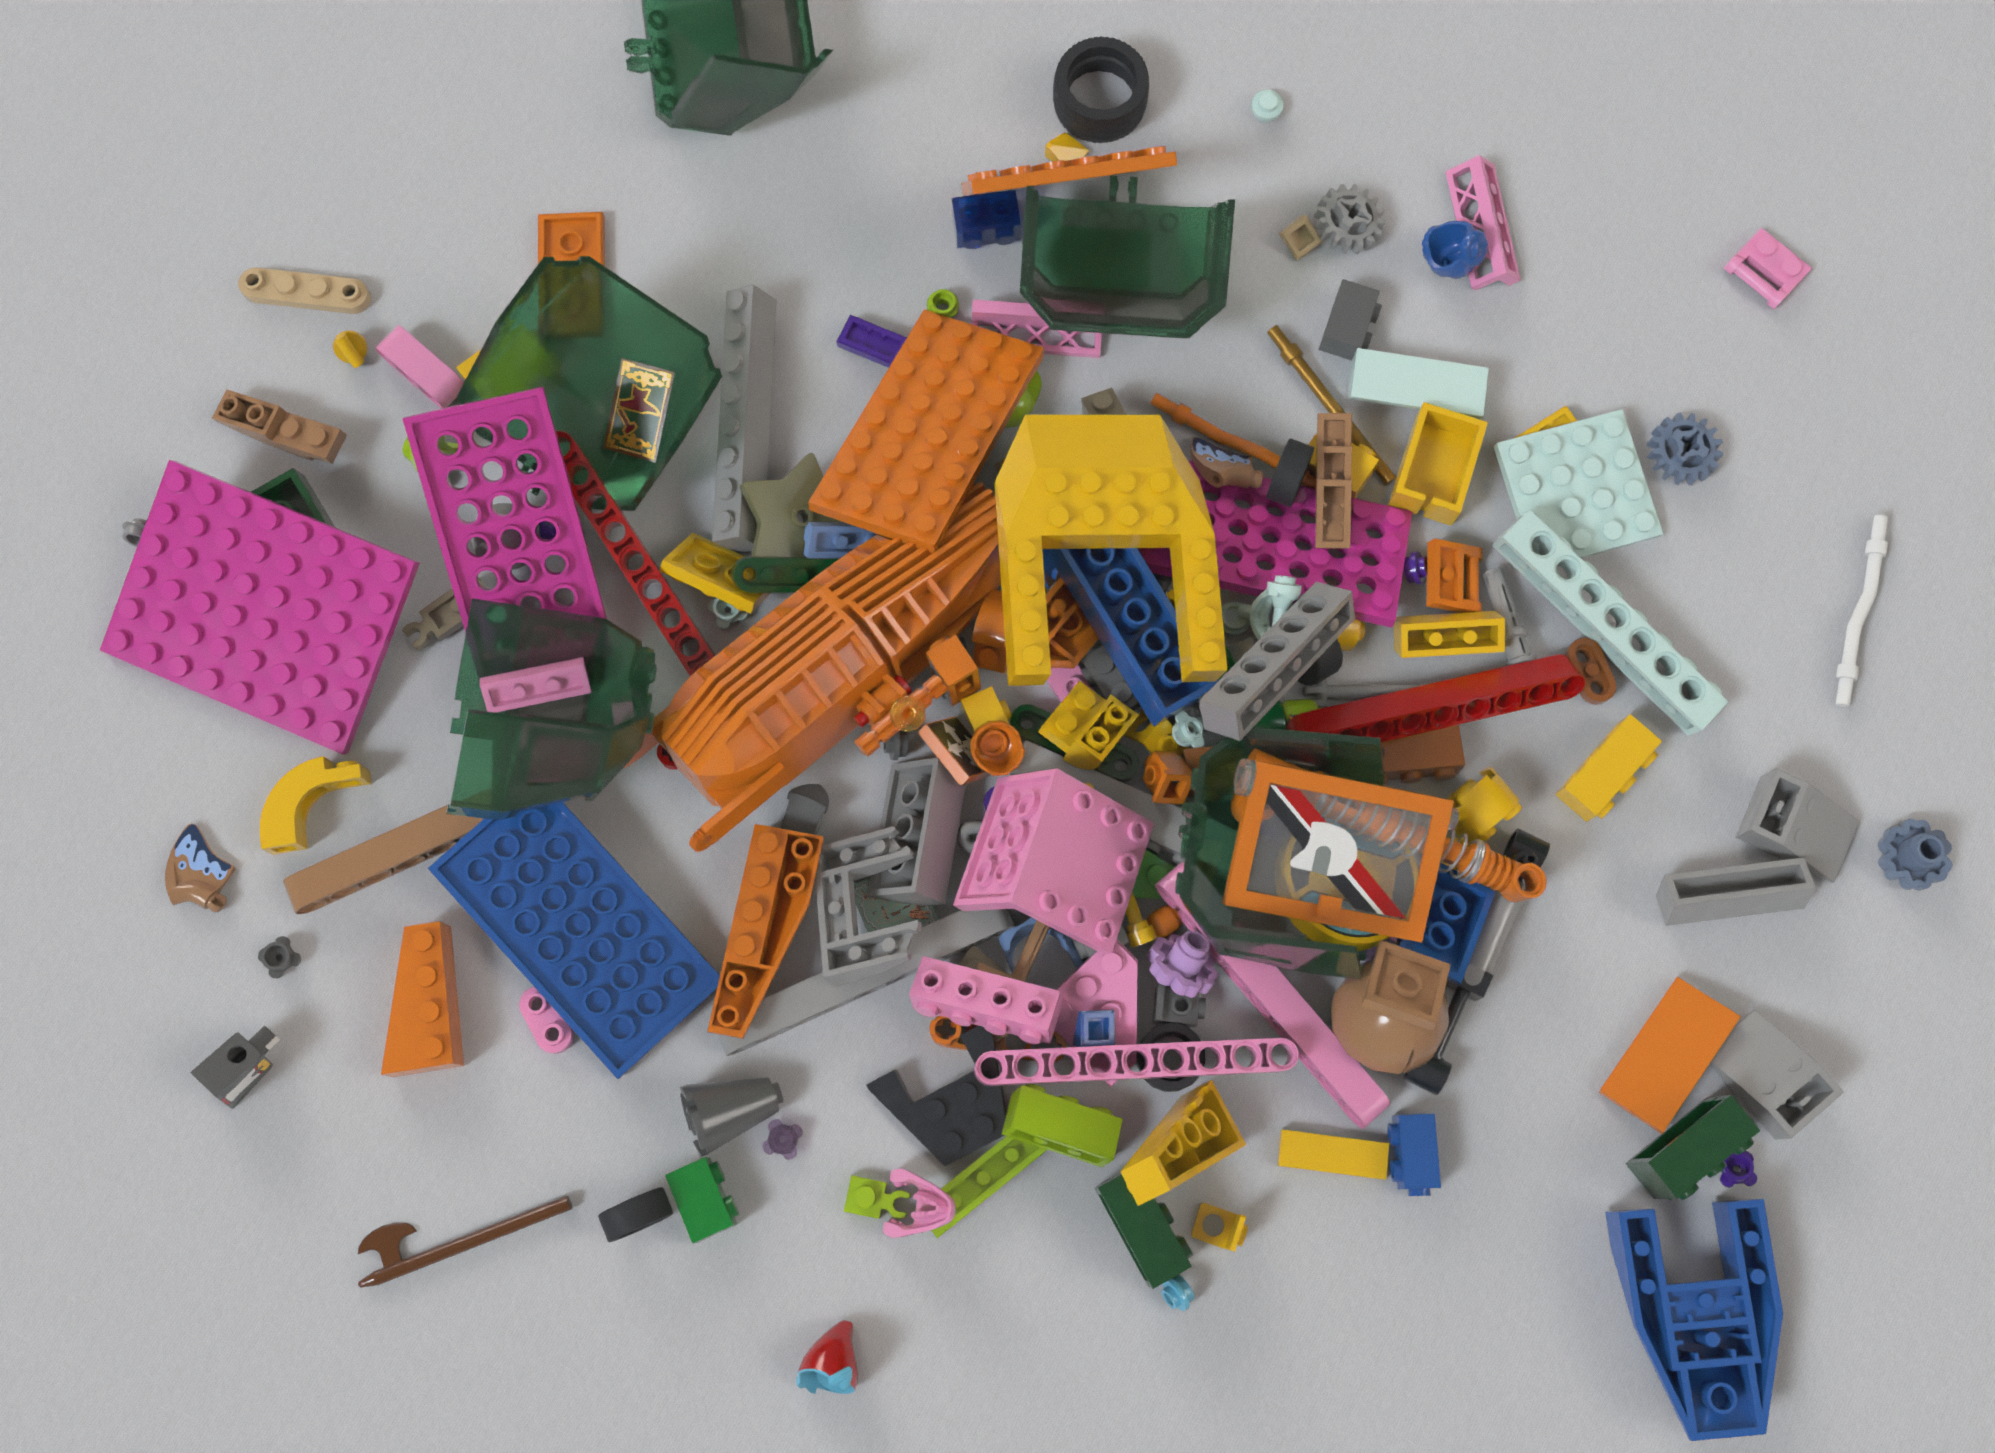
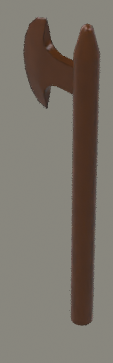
M569 1196L562 1197L402 1260L400 1253V1243L406 1236L417 1232L416 1229L407 1223H391L381 1226L362 1240L358 1247V1254L376 1250L381 1256L384 1268L373 1271L359 1281L358 1286L360 1288L378 1286L572 1210Z

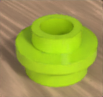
M939 289L929 296L927 310L954 318L959 311V301L951 291ZM940 304L949 306L946 310H939L937 307Z

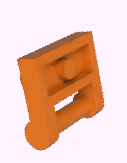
M1436 538L1427 542L1426 607L1458 613L1482 611V603L1479 602V561L1483 560L1482 548ZM1464 561L1466 562L1465 599H1463Z

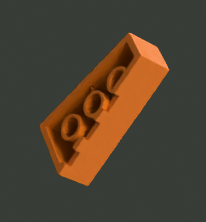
M441 921L404 926L381 1075L399 1077L464 1066L451 926Z

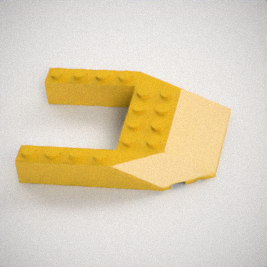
M1025 414L994 482L1008 686L1044 685L1051 675L1042 549L1170 548L1182 682L1217 681L1227 671L1215 533L1200 480L1161 415Z

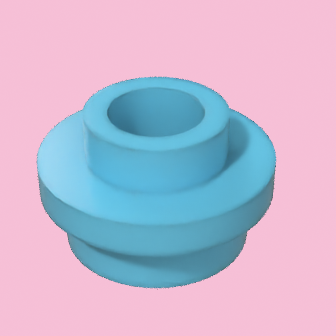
M1177 1275L1163 1283L1164 1289L1161 1290V1293L1166 1303L1172 1309L1187 1310L1190 1307V1302L1195 1298L1187 1281L1182 1276Z

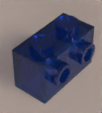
M1016 190L951 198L957 248L977 249L987 244L1008 245L1014 241L1021 240V220Z

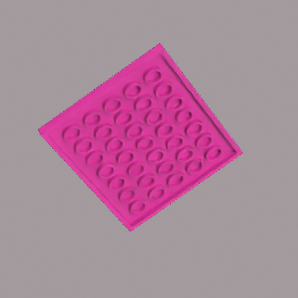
M169 460L100 651L340 754H348L420 562L178 461Z

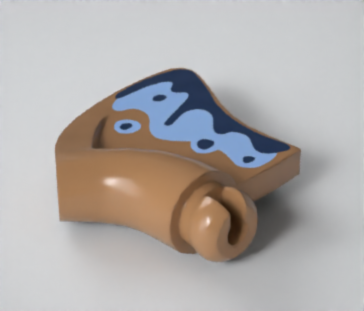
M1198 437L1192 438L1190 444L1191 459L1202 477L1216 488L1223 486L1248 488L1251 486L1256 489L1261 487L1263 472L1253 470L1251 456L1227 451Z
M192 823L185 827L170 852L165 870L166 890L173 905L190 901L204 909L209 908L212 912H219L227 903L226 896L220 894L236 868L214 854L201 830Z

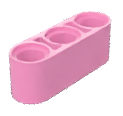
M400 325L375 347L376 351L392 367L441 409L447 408L467 388L464 381Z

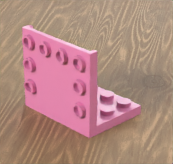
M1058 768L998 777L953 906L962 911L1016 909L1102 954H1112L1154 823Z

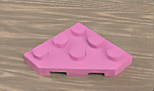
M1118 939L1112 954H1102L1095 951L1055 989L1061 992L1062 1007L1055 1030L1071 1047H1076L1073 1046V1038L1079 1011L1115 1010V1045L1137 1044L1138 960ZM1131 1052L1127 1056L1126 1062L1129 1069L1137 1062V1052ZM1098 1053L1092 1056L1090 1060L1091 1067L1099 1074L1105 1073L1109 1068L1106 1056ZM1108 1080L1105 1082L1111 1087L1118 1080Z

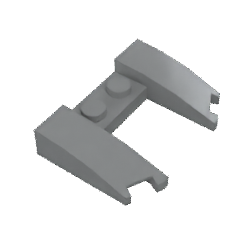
M894 826L822 846L815 878L823 978L834 987L873 976L911 959L912 955L908 953V949L913 935L920 934L922 924L919 920L858 934L854 881L880 873L914 858V853L908 845L901 849L894 839L899 833Z

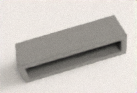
M1803 857L1664 875L1656 898L1665 925L1669 926L1805 909L1816 886L1806 860Z

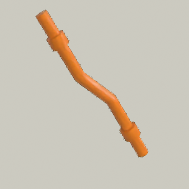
M1157 392L1153 396L1150 404L1172 416L1171 420L1181 426L1186 424L1215 442L1253 456L1276 469L1281 457L1264 446L1221 430L1192 413V408L1183 403L1178 405ZM1308 468L1301 486L1305 485L1308 488L1316 489V476L1311 474V469Z

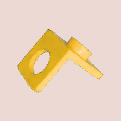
M1144 710L1139 713L1137 719L1124 734L1125 737L1143 744L1150 754H1153L1154 751L1177 752L1181 757L1183 750L1188 748L1176 743L1172 736L1173 726L1168 720L1155 727L1150 722L1146 729L1136 732L1137 727L1142 722L1149 720Z
M1201 1203L1191 1236L1235 1252L1237 1245L1242 1247L1247 1235L1248 1225L1244 1224L1246 1216L1235 1214L1207 1203ZM1210 1214L1218 1215L1223 1221V1230L1217 1236L1207 1235L1202 1227L1204 1218Z

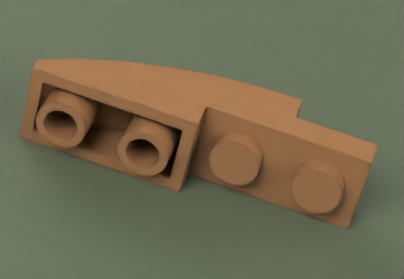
M228 389L225 391L212 416V419L265 444L311 461L315 458L333 464L347 436L339 428L288 413L278 405Z

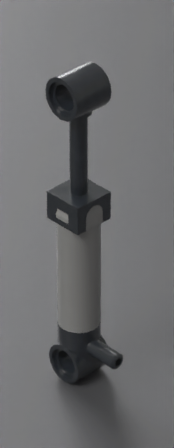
M1517 828L1511 835L1504 849L1503 856L1522 864L1533 863L1541 868L1549 852L1550 843ZM1519 876V885L1525 890V880L1522 876ZM1493 890L1495 895L1462 983L1457 985L1447 979L1446 987L1454 990L1455 993L1448 1006L1449 1024L1445 1038L1434 1056L1426 1064L1403 1075L1404 1080L1436 1096L1444 1087L1452 1068V1064L1445 1061L1442 1055L1467 999L1470 998L1477 1001L1484 998L1494 976L1491 972L1523 901H1508L1498 890Z

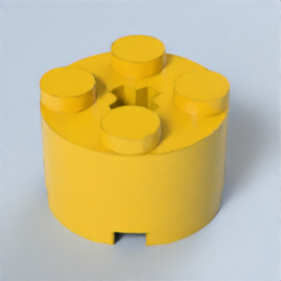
M1491 766L1479 772L1483 777L1481 780L1476 782L1470 778L1446 798L1454 801L1449 826L1455 829V833L1459 837L1462 834H1467L1469 844L1475 839L1485 842L1495 834L1497 830L1494 826L1503 818L1506 821L1510 820L1523 808L1518 803L1519 798Z

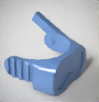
M1032 917L1026 922L1005 931L999 937V942L1012 973L1015 968L1013 964L1014 949L1023 938L1030 935L1036 919ZM1050 927L1047 934L1053 936L1061 943V946L1068 953L1076 968L1081 966L1083 961L1071 938Z

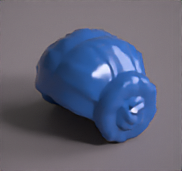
M1448 221L1428 229L1422 240V251L1424 258L1434 273L1440 277L1459 279L1469 274L1475 266L1482 263L1487 253L1488 242L1485 233L1478 229L1476 230L1472 224L1464 221Z

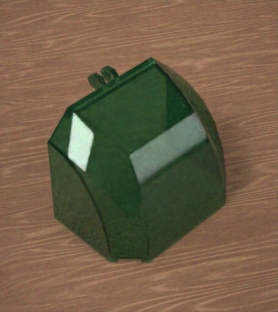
M580 256L578 260L555 261L554 257H543L496 320L457 398L460 404L544 386L556 431L568 433L580 445L621 510L635 511L685 439L723 376L720 368H715L708 350L710 342L707 335L590 256ZM621 358L675 372L656 463L603 448ZM514 419L509 422L508 431L514 438H523L528 433V427L524 421ZM478 427L475 429L477 435L492 444L493 434L488 428ZM568 442L560 443L563 456L570 450V443ZM525 453L518 457V461L524 464L521 468L522 471L528 472L530 469L534 471L537 469V460L533 455ZM578 471L574 476V484H584L588 479V471ZM531 488V493L535 496L541 491L540 488ZM599 498L595 500L592 508L605 510L607 506L606 499Z

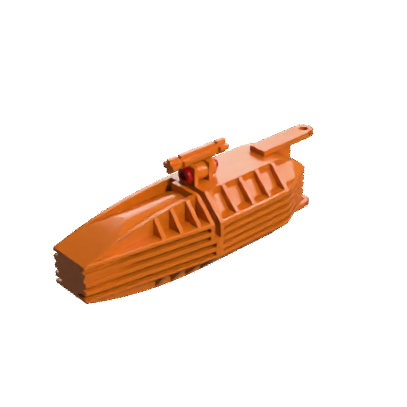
M982 482L971 487L952 524L940 540L937 551L934 553L929 552V548L924 546L917 548L916 544L910 541L902 543V538L895 537L891 539L877 534L841 557L692 674L675 694L666 709L625 740L622 746L620 745L619 748H616L617 750L614 751L615 753L611 757L612 763L619 769L626 768L659 743L671 755L678 770L712 806H719L721 808L720 811L701 825L700 829H697L692 835L693 837L690 838V847L696 852H701L716 843L856 727L860 726L863 728L867 724L872 726L870 727L871 732H864L854 743L864 755L869 757L880 747V742H887L932 704V699L935 698L937 700L948 691V687L943 683V680L935 675L922 684L923 688L921 690L917 688L913 693L909 683L929 666L926 652L930 650V646L943 637L949 639L955 634L958 637L979 613L980 607L987 595L992 590H997L1001 584L996 499L993 496V492L989 488L985 490Z

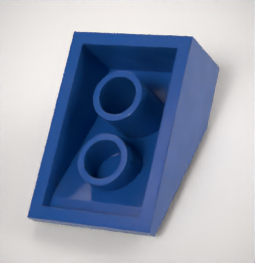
M1440 863L1442 870L1449 868L1447 865ZM1452 869L1453 874L1457 875V871ZM1438 870L1422 942L1397 938L1396 945L1451 964L1447 979L1457 985L1461 984L1495 891L1477 882L1474 884L1459 881V878H1452L1450 871L1440 873Z

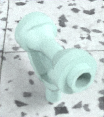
M1275 575V580L1267 581L1266 590L1253 601L1252 605H1239L1238 615L1250 619V626L1258 640L1271 628L1268 616L1272 606H1274L1273 626L1288 611L1292 603L1299 598L1302 585L1295 584V577Z

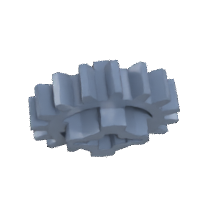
M1677 413L1672 420L1666 417L1660 426L1657 425L1652 431L1653 437L1647 442V446L1653 450L1647 455V458L1656 459L1657 463L1652 468L1654 471L1661 468L1665 471L1662 479L1666 480L1673 476L1675 477V485H1679L1686 479L1690 486L1698 479L1704 481L1710 473H1713L1718 468L1719 464L1716 461L1723 456V452L1716 449L1723 441L1722 439L1713 438L1717 428L1708 430L1705 427L1708 421L1706 418L1698 423L1695 421V414L1693 413L1686 420H1684L1681 413ZM1686 443H1689V445L1686 448L1687 451L1683 456H1681V453L1684 450V445Z

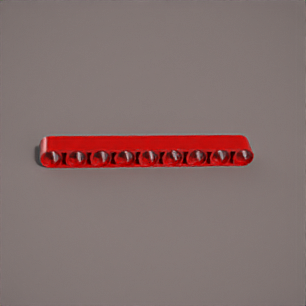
M556 431L559 444L563 442L570 443V450L563 458L575 500L687 673L691 676L716 656L663 573L660 572L656 562L580 445L568 433ZM587 470V481L584 484L575 485V474L578 471ZM599 498H605L607 501L605 510L601 513H593V502ZM623 526L625 528L624 538L618 542H612L610 539L611 531L615 527ZM636 554L643 555L644 563L642 567L638 570H630L628 567L629 559ZM652 583H661V595L658 598L649 599L646 594L648 586ZM671 611H679L681 615L679 624L673 628H668L665 624L666 615ZM690 639L698 640V652L693 656H686L683 652L684 644Z
M1553 655L1300 713L1289 721L1287 733L1304 758L1313 759L1567 700L1577 696L1584 689L1585 679L1566 655Z

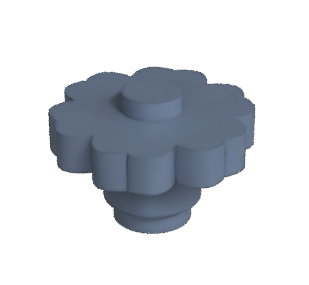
M1908 819L1901 822L1898 827L1886 829L1883 833V838L1877 844L1879 850L1883 853L1878 859V865L1883 870L1884 875L1889 880L1899 879L1900 886L1905 890L1914 889L1921 891L1929 888L1932 883L1944 881L1953 866L1952 861L1946 856L1951 852L1952 845L1946 840L1945 833L1942 830L1931 831L1929 823L1925 820L1916 821Z

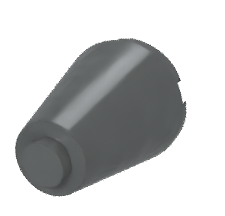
M768 1077L680 1086L682 1092L680 1093L684 1115L689 1131L692 1130L693 1135H697L698 1140L693 1141L700 1157L708 1155L778 1113V1104L783 1103V1096L778 1082L771 1083Z

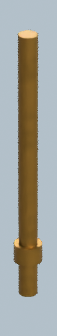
M1278 325L1269 329L1267 334L1280 349L1282 359L1288 366L1292 365L1326 410L1329 413H1346L1302 357L1304 353L1296 343H1291ZM1352 421L1351 442L1356 446L1363 444L1375 452V458L1379 459L1375 473L1385 486L1389 485L1396 479V476Z

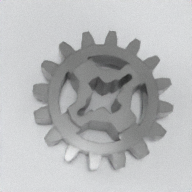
M1340 184L1337 191L1330 188L1326 196H1322L1317 205L1318 208L1314 213V218L1318 219L1315 230L1324 231L1320 239L1322 241L1330 239L1332 241L1331 249L1340 245L1342 246V253L1346 254L1348 249L1352 247L1355 254H1358L1362 247L1367 250L1370 249L1374 241L1377 242L1381 236V230L1386 223V220L1382 219L1381 216L1385 210L1384 208H1376L1375 205L1379 199L1378 197L1369 199L1367 197L1369 194L1367 188L1360 193L1356 184H1353L1350 190H1347L1344 184Z

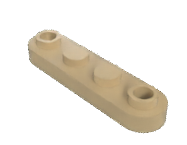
M250 268L242 273L238 281L242 294L253 303L358 314L366 310L371 302V294L365 284L354 278L266 268ZM259 279L256 285L251 286L252 282ZM355 290L352 296H346L349 291Z

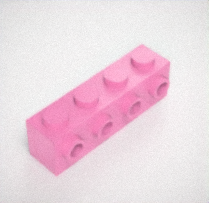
M922 956L909 993L913 1009H916L921 1015L927 1017H936V1015L948 1017L952 1022L961 1026L979 1025L996 1035H1005V1033L1017 1035L1021 1040L1030 1044H1039L1040 1042L1051 1043L1062 1007L1061 992L1059 990Z

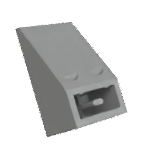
M1776 768L1760 777L1736 838L1782 860L1804 857L1810 873L1834 883L1859 820L1809 783Z
M1753 1010L1733 1028L1710 1063L1775 1140L1793 1138L1844 1093L1815 1059L1756 1010Z

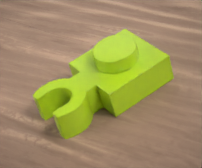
M851 1175L844 1212L880 1219L882 1209H886L895 1218H905L907 1213L897 1211L894 1207V1202L899 1197L910 1199L911 1194L903 1190L887 1194L885 1193L887 1182Z

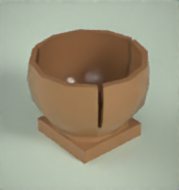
M1380 940L1374 959L1355 966L1334 993L1331 1005L1332 1031L1347 1055L1373 1071L1400 1074L1402 1071L1406 1073L1426 1064L1434 1056L1447 1033L1449 1016L1447 997L1444 991L1451 964Z

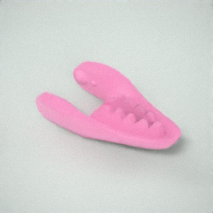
M901 1168L891 1171L890 1181L896 1187L907 1186L908 1184H914L918 1187V1192L913 1196V1199L917 1200L916 1212H911V1217L914 1219L913 1224L905 1225L897 1219L891 1218L889 1221L884 1222L883 1232L885 1235L891 1238L905 1237L931 1231L952 1221L955 1216L956 1206L954 1199L932 1182L913 1172Z

